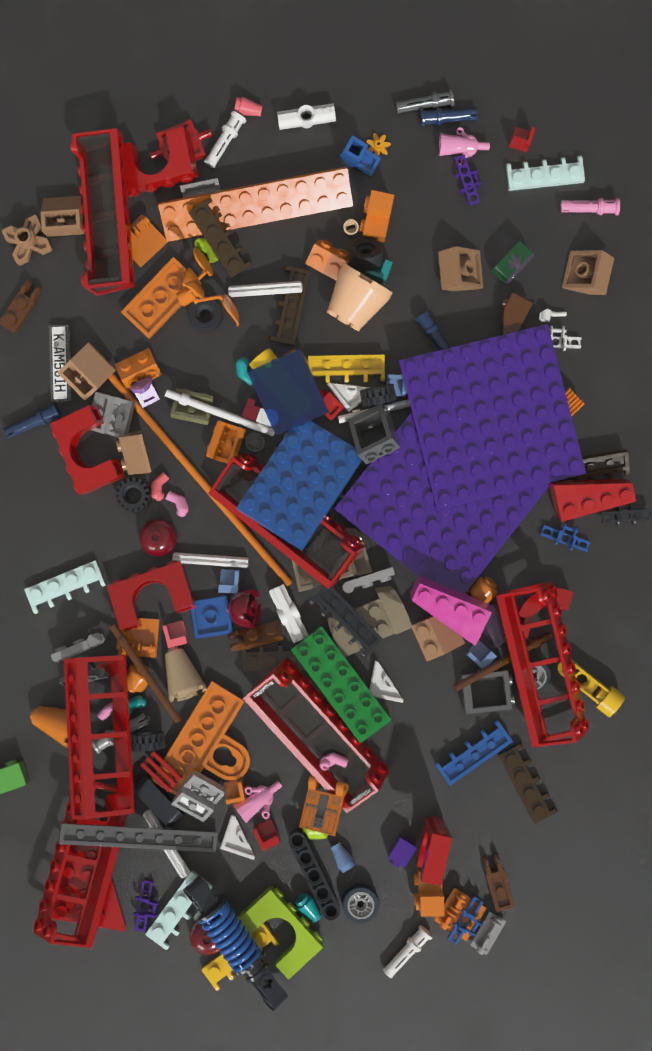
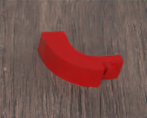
M557 588L558 605L562 609L568 610L573 591ZM537 592L528 595L518 607L519 615L522 617V624L532 623L536 613L542 608L548 607V605H541ZM525 629L523 631L524 636L528 639L530 629Z

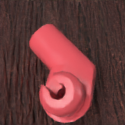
M164 472L151 483L150 494L156 501H161L164 498L162 485L170 479Z

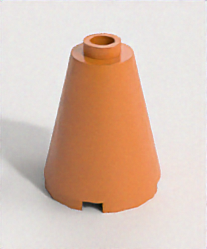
M45 706L34 708L30 715L32 724L68 748L66 709Z

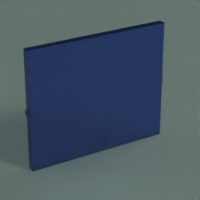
M301 349L278 359H273L271 362L247 372L276 436L297 426H303L304 423L329 413Z

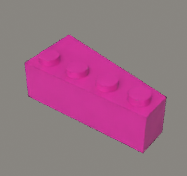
M421 576L417 577L410 592L411 600L476 646L492 613L488 603Z

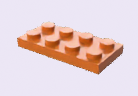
M174 257L121 311L148 339L182 306L176 293L186 288L182 285L186 268Z

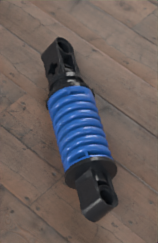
M197 876L183 889L185 895L198 909L194 920L202 924V929L207 931V936L211 937L215 947L220 949L219 952L224 955V959L228 961L233 973L236 976L243 974L245 981L252 983L268 1008L275 1011L288 998V994L268 970L269 964L266 960L262 959L265 954L264 949L256 943L247 927L243 925L239 916L235 914L225 895L215 897L204 879Z

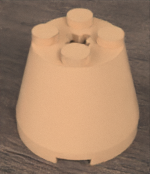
M344 263L339 270L327 313L335 318L337 317L339 321L346 325L350 324V327L359 332L389 301L392 292Z

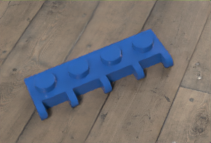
M497 719L494 721L497 728L489 734H486L482 729L480 733L483 735V738L472 746L466 740L464 743L468 748L455 757L452 751L448 754L452 759L443 766L438 761L434 763L449 786L513 742Z

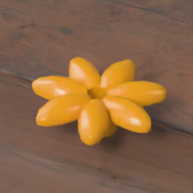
M375 133L373 134V140L366 141L367 144L371 145L368 150L370 152L375 151L377 156L380 155V152L387 155L385 148L389 147L391 143L384 142L386 135H382L379 139Z

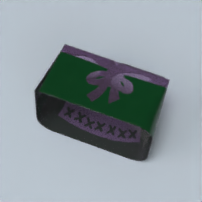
M520 240L491 272L508 285L535 255Z

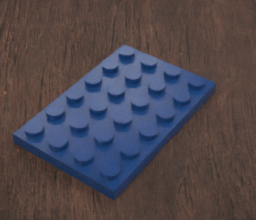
M300 414L236 509L303 551L362 462V459L358 456L355 447Z

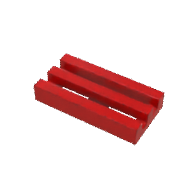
M155 750L141 764L167 792L182 778ZM155 757L176 779L173 780L152 758ZM149 762L170 783V785H168L150 766H148L147 763Z

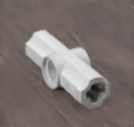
M333 103L319 106L303 105L299 109L277 112L280 130L296 127L310 128L315 124L336 121ZM304 114L311 115V118L306 120L303 119L302 116Z
M284 584L270 590L269 593L277 607L276 611L282 624L286 626L293 643L308 637L305 626L300 619V613L295 603L292 602Z

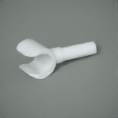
M545 309L540 312L539 320L549 322L551 316H566L567 312H554Z

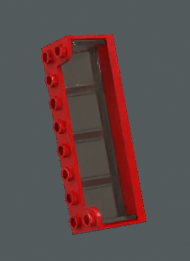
M117 128L72 134L70 148L72 153H75L78 159H80L78 174L82 185L79 186V190L83 197L81 211L85 220L82 227L84 234H86L84 249L88 257L85 263L87 271H84V275H81L82 286L96 296L135 287L123 134Z
M250 453L233 456L208 494L326 588L329 589L334 586L365 548L362 540L355 535L349 534L345 526L335 523L327 513L303 551L242 514L236 508L265 465L258 463L257 458Z
M285 658L243 698L245 702L329 794L336 795L337 782L348 784V791L342 804V808L346 813L380 790L390 771L386 764L364 742L360 743L334 707L325 700L322 693L316 690L309 679L288 658ZM333 752L349 759L345 768L334 764L328 770H322L319 766L320 759Z

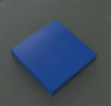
M228 595L195 600L196 608L191 609L195 639L233 632L232 620L227 612Z

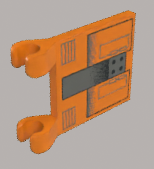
M310 775L308 792L299 827L335 836L343 800L348 791V784L337 782L336 795L317 791L320 783L313 775Z

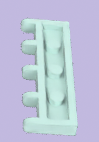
M582 155L577 156V163L566 164L565 157L560 158L559 165L547 166V161L544 159L540 167L528 168V162L525 161L523 162V168L511 170V164H506L509 191L578 184L585 181Z
M95 560L24 590L34 614L39 613L37 605L48 601L49 606L54 607L53 599L66 594L67 599L71 600V591L83 587L85 592L88 593L90 592L88 584L99 580L103 587L106 585L98 562Z
M192 870L145 934L165 950L170 947L165 942L168 935L172 932L178 936L180 933L175 926L182 916L187 920L191 918V915L186 911L192 902L185 895L183 889L199 876ZM204 879L211 890L213 886Z

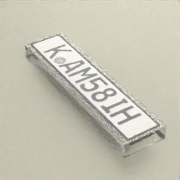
M49 325L51 402H71V386L57 373L70 360L69 325Z

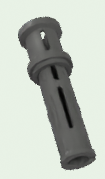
M450 88L448 91L439 93L434 91L429 96L396 101L397 114L428 107L436 109L439 106L449 104L454 106L453 90Z

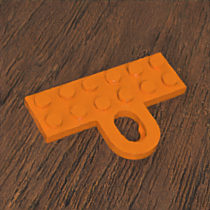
M211 681L164 758L182 776L169 791L174 795L177 794L194 770L201 773L206 768L222 779L237 780L245 775L250 766V754L247 748L225 734L245 700L214 681ZM218 747H227L236 758V764L234 766L220 765L214 759V751ZM162 764L160 765L173 780L176 779ZM156 771V773H157L168 785H170V783H169L158 771ZM152 778L151 781L161 786L154 778Z

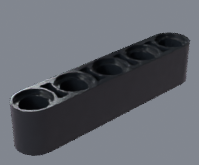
M299 828L293 829L289 835V845L324 918L330 921L335 920L340 914L339 902L306 833H303V830ZM300 835L303 838L302 842L295 843L292 840L293 836ZM309 853L311 858L303 860L301 854ZM312 870H316L320 875L312 878L309 873ZM320 888H325L328 893L320 895L317 891ZM331 905L336 908V911L329 913L326 911V908Z

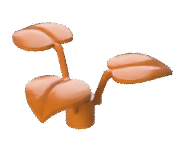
M194 247V256L202 268V273L197 277L191 268L186 269L182 285L186 288L176 293L182 306H186L193 301L197 304L202 301L220 299L227 312L235 320L236 327L239 326L237 307L227 294L205 297L199 280L206 273L212 276L213 268L205 254L197 247Z

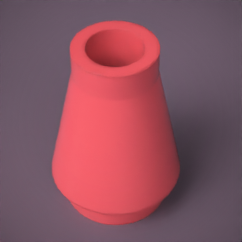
M243 96L242 98L237 97L234 111L242 116L260 117L263 105L257 104Z

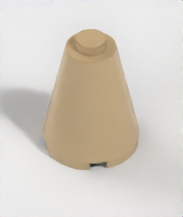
M178 646L168 649V653L165 654L169 701L172 703L176 698L177 702L197 696V691L202 690V693L207 690L206 685L184 649H179Z

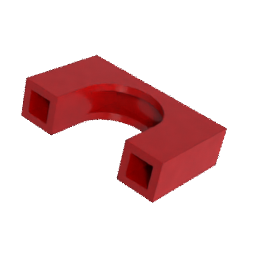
M180 127L166 131L169 161L161 172L154 175H147L142 171L137 147L131 142L123 144L127 195L129 197L139 196L141 192L145 191L154 192L157 191V188L163 186L172 187L178 182H190L193 178L199 177L190 132L186 128Z
M89 405L50 423L52 434L58 442L59 452L64 457L66 470L72 477L73 487L78 492V495L88 494L126 477L119 459H110L95 467H90L79 456L78 443L82 435L104 424L98 406Z
M177 560L170 561L161 568L158 566L152 567L144 574H132L126 580H114L111 582V585L107 586L119 629L123 632L142 626L136 607V598L139 591L151 583H160L168 588L174 609L178 614L196 608L184 565L180 561L177 562Z
M437 816L426 817L415 863L417 867L422 868L420 873L421 882L441 886L452 837L445 822Z

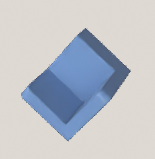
M388 374L386 384H394L396 397H405L406 388L403 376Z
M221 570L218 593L239 592L240 570Z
M478 640L476 646L472 645L465 652L481 669L488 666L497 657L480 640Z

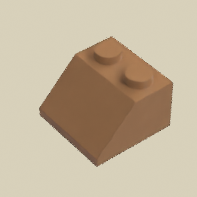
M456 246L438 252L442 290L464 291L483 288L479 250Z
M603 250L570 251L562 288L589 295H606L614 257Z
M141 430L119 435L116 445L118 452L123 453L124 459H121L123 471L127 470L128 475L151 472Z
M433 615L419 620L411 626L426 661L442 656L465 644V640L461 635Z

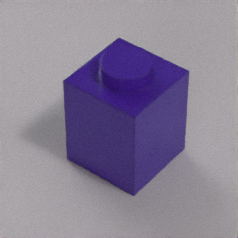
M399 834L387 853L390 859L389 862L396 867L401 865L405 868L417 849L416 844Z

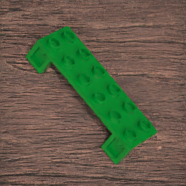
M320 626L315 632L291 649L360 743L391 721L389 714L380 702L376 700L323 626Z

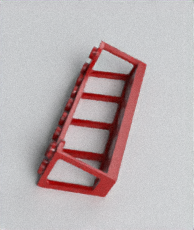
M553 581L505 591L496 595L532 747L576 743L589 730V722L584 715V701L580 698L579 694L580 684L575 677L576 667L570 656L571 646L567 643L566 639L567 629L561 618L562 608L558 605L557 601L558 591ZM537 592L541 605H548L550 619L522 624L515 596ZM552 624L559 656L531 662L523 631ZM561 661L568 694L540 699L532 668ZM570 699L574 719L570 722V730L548 734L541 705ZM568 736H571V737H572V738H566V739H559V738L568 737Z
M126 655L64 659L72 819H92L135 813ZM89 662H97L98 669L104 668V672H109L108 676H111L112 693H89ZM112 698L114 732L92 734L90 700ZM114 738L116 772L94 774L92 740ZM117 778V793L109 794L106 797L105 810L95 811L94 781Z
M94 781V795L96 788L112 791V794L117 793V786ZM70 796V800L66 805V815L62 823L77 824V821L94 825L125 826L128 814L109 816L104 821L97 819H72ZM58 840L55 845L54 858L50 863L49 876L44 885L43 898L39 903L38 916L33 924V933L50 944L92 948L119 847L98 846L95 858L88 859L68 854L70 845L59 844ZM66 860L92 865L84 898L58 893ZM56 899L82 904L73 935L57 932V924L51 919Z

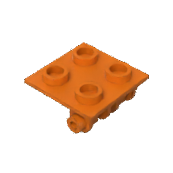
M140 215L130 225L133 260L142 267L168 242L146 216Z
M140 618L141 627L126 632L121 631L124 636L128 637L130 645L139 657L156 658L160 619ZM117 643L118 655L128 656L123 647L120 648Z
M454 887L444 903V916H436L434 921L439 923L442 929L451 931L454 927L453 922L457 923L463 913L461 911L462 908L465 909L472 898ZM475 901L472 906L477 907L479 903ZM482 905L475 915V919H481L487 908ZM470 908L469 912L473 914L474 910ZM466 916L461 919L463 923H467L469 920ZM471 920L467 928L471 930L475 922ZM467 932L461 938L467 941L470 935Z

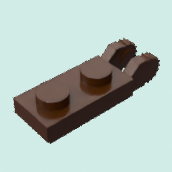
M30 280L25 281L20 292L17 293L0 319V325L14 334H17L42 292V288L37 286L32 292L31 297H27L26 294L32 286V281Z
M279 620L228 634L229 641H236L230 645L231 651L248 650L284 639Z
M494 855V861L498 869L494 871L490 870L487 857L482 858L495 911L500 912L514 908L515 905L504 868H502L499 855Z

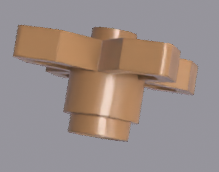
M36 215L25 219L24 227L18 229L11 225L2 230L5 240L8 243L17 245L12 255L19 266L29 262L32 250L41 255H45L53 250L47 238L38 236L42 226Z

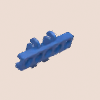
M564 522L563 525L561 524L562 529L556 530L543 525L540 535L554 540L555 545L560 542L570 546L569 550L571 551L574 547L588 552L591 542L575 536L579 532L577 530L578 526L572 528ZM544 529L550 530V535L544 534ZM565 529L572 531V535L564 533ZM554 532L557 533L556 538L552 536ZM563 535L568 536L567 542L562 541L561 538ZM580 542L586 543V548L580 547Z
M473 896L465 909L462 908L461 911L463 913L457 923L453 922L454 927L447 939L457 945L464 933L468 932L470 936H475L474 932L478 925L482 926L481 920L475 919V915L484 903L481 899ZM475 900L479 901L477 907L472 906ZM470 908L474 910L473 914L469 912ZM462 917H468V922L463 923L461 921ZM472 920L475 924L470 930L467 926ZM454 933L458 934L457 939H452Z

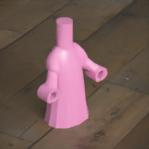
M461 127L456 130V136L440 133L439 156L465 154L467 159L473 156L477 150H489L490 142H478L473 135L466 134ZM461 158V159H458V160L460 161V162H458L459 165H462V163H463L462 158Z
M276 781L269 787L263 785L258 787L246 786L244 791L249 796L246 797L245 801L235 803L233 806L246 823L262 807H264V810L261 812V815L264 819H268L270 816V805L273 802V793L280 789L282 785L279 781Z

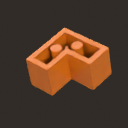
M371 190V195L366 196L364 213H367L366 220H362L360 231L363 232L362 238H371L385 242L394 200L393 194Z
M417 867V873H414V885L418 886V893H414L416 910H419L421 917L444 916L442 885L438 886L421 882L420 873L422 868Z

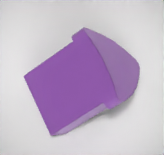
M151 377L144 378L130 386L131 391L135 393L143 408L160 400L152 385L153 380Z

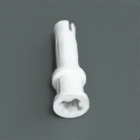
M231 112L229 121L222 127V134L204 160L210 167L215 168L232 138L238 136V130L242 124L246 123V119L239 113Z
M420 925L418 927L419 930L407 939V944L383 968L384 973L388 977L392 978L415 952H420L422 950L421 947L433 938L432 934L424 926Z

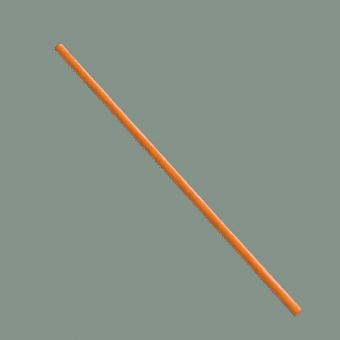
M113 373L108 378L125 399L136 402L134 407L136 412L208 494L212 488ZM210 496L288 587L293 582L240 519Z

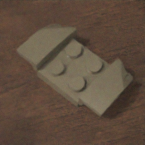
M346 527L349 534L359 537L362 540V544L365 545L358 529ZM342 539L323 543L314 552V556L335 573L350 554L340 545ZM305 546V549H306L307 551H309V550L312 548V547H308V548H307V546ZM366 547L340 579L352 576L355 578L373 573ZM291 560L298 592L317 588V585H321L318 580Z
M391 586L376 587L375 590L379 598L354 608L382 639L394 633L396 635L412 628V623L397 592ZM328 613L327 621L331 633L344 657L360 651L363 647L357 641L352 645L348 643L353 637L343 626L338 631L334 629L339 622Z

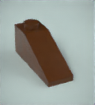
M512 293L510 297H505L501 305L504 308L501 313V335L519 331L533 305L532 302L515 293Z

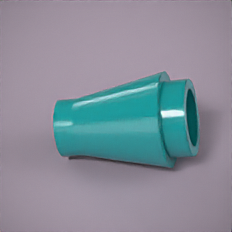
M303 893L296 899V908L310 918L313 923L322 917L312 895Z

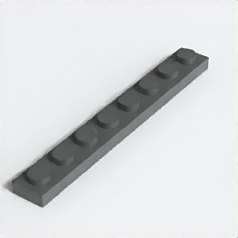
M61 823L59 844L216 852L218 832Z

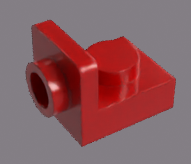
M325 389L316 392L311 401L330 421L344 408Z

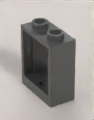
M378 404L348 420L357 454L366 464L374 462L376 459L400 448L391 414L383 404ZM383 423L387 437L364 447L361 433Z
M501 669L482 677L502 676L505 704L473 707L471 684L462 688L464 713L473 714L511 710L512 704H515L514 694L510 693V685L513 684L511 673L508 674V670ZM475 672L460 674V681Z

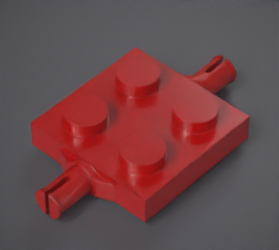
M190 119L156 133L160 149L150 153L152 160L154 161L163 156L167 162L169 161L166 131L184 127L190 132L195 161L206 157L202 147V140L212 137L210 129L199 133L194 128Z

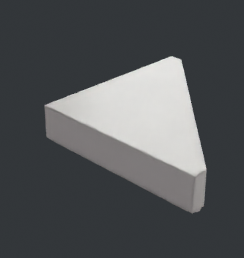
M327 384L348 412L362 402L360 391L370 388L346 384Z
M375 660L369 687L370 692L374 697L403 703L401 695L379 662Z
M232 813L220 849L254 860L255 854L235 814Z

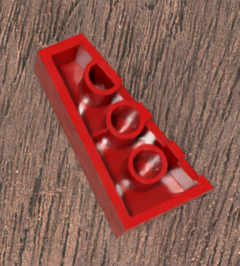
M627 479L564 480L549 483L555 514L561 522L636 502L633 483Z

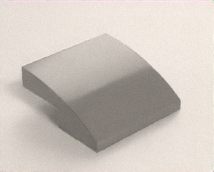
M95 392L92 406H98L104 424L91 430L115 437L127 434L136 402Z
M194 770L181 786L171 804L204 822L214 811L215 804L226 794V787Z

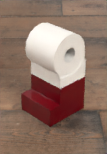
M248 398L242 414L243 418L267 427H274L278 423L276 411L255 406L256 400Z

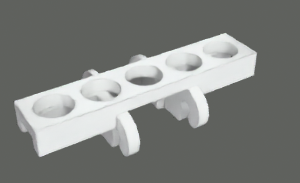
M550 326L551 339L559 340L558 345H553L555 348H562L563 351H566V348H581V337H567L565 335L567 331L565 326H562V329ZM553 332L561 333V337H553ZM577 340L578 345H572L571 341Z

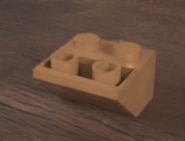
M82 196L43 199L41 226L42 232L47 237L84 234L82 227L84 215L81 211V204H83Z
M88 342L57 373L86 400L116 369Z

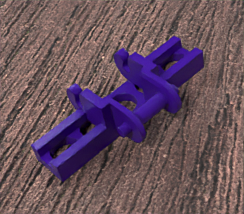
M465 154L455 157L454 161L458 170L455 178L460 176L464 189L460 190V194L465 192L469 206L480 203L475 188L483 184L482 181L479 182L477 176L479 170L475 171L473 169V172H470ZM462 158L464 165H459L458 159ZM461 168H465L466 171L461 172ZM469 177L471 182L465 183L464 178ZM471 195H474L475 202L470 200Z
M143 880L140 896H135V900L140 899L138 912H133V916H137L135 931L146 932L148 916L151 918L158 916L156 906L160 902L156 899L151 900L154 881ZM145 883L150 884L149 890L144 888ZM143 893H148V897L143 896ZM146 902L148 908L143 909L141 903ZM150 904L152 905V912H149ZM140 921L144 922L143 928L139 927Z

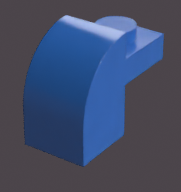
M353 135L350 136L340 154L341 159L350 167H356L372 176L381 158L367 150L368 144Z

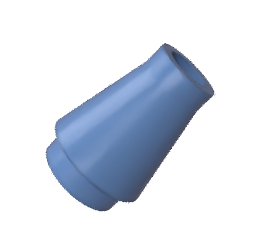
M340 842L330 848L338 870L340 869L342 873L356 865L354 863L355 859Z

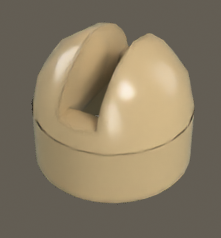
M353 219L347 220L343 225V230L348 235L357 233L359 229L358 223ZM355 224V228L346 230L347 226Z

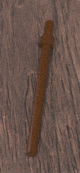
M116 623L109 627L118 640L117 643L120 648L123 647L175 724L181 721L182 718L130 645L128 637L123 635Z
M548 632L539 638L535 637L529 640L528 644H526L528 652L541 648L542 644L553 639L551 633ZM510 654L453 684L454 691L457 692L512 661Z

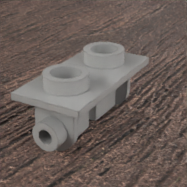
M489 911L470 946L474 947L479 954L483 955L484 953L487 955L506 921Z

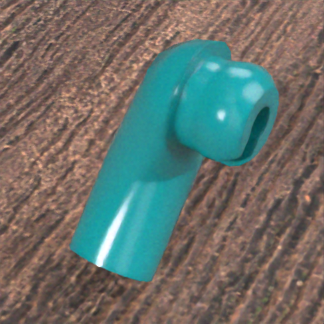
M241 357L235 364L237 376L251 386L256 378L247 372L248 359Z
M137 695L128 699L129 718L133 709L146 706V698Z

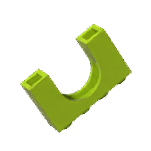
M271 885L238 916L251 934L265 921L272 918L285 919L293 926L296 938L293 944L276 959L275 964L289 980L323 948V937L319 932H314L309 927L310 923L304 916L300 917L296 913L297 909L291 902L287 903L284 900V894L281 890Z

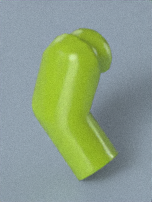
M197 238L194 242L195 247L207 253L210 263L218 261L204 238Z

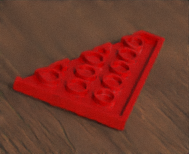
M77 821V824H90L86 822ZM70 845L68 854L94 859L98 846ZM66 860L58 893L84 898L92 865ZM111 876L98 927L125 932L127 925L124 921L115 883ZM56 899L51 919L77 923L82 904Z

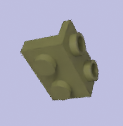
M187 389L175 390L179 394H188L190 398L213 406V396L207 393H196ZM174 400L170 415L171 418L208 425L211 413L189 405H181L179 401Z

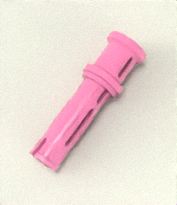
M599 198L593 201L561 200L560 212H592L598 215L614 213L619 215L620 198L615 200Z

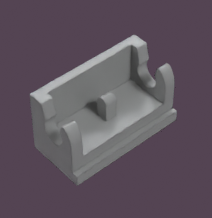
M218 178L180 186L183 198L221 191Z

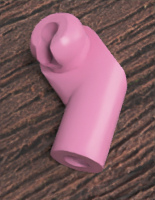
M169 491L166 500L175 503L178 516H186L189 511L186 498Z
M112 702L106 704L98 712L97 717L100 720L104 721L113 712Z
M333 752L323 756L320 759L319 766L322 770H328L334 764L345 768L349 759Z

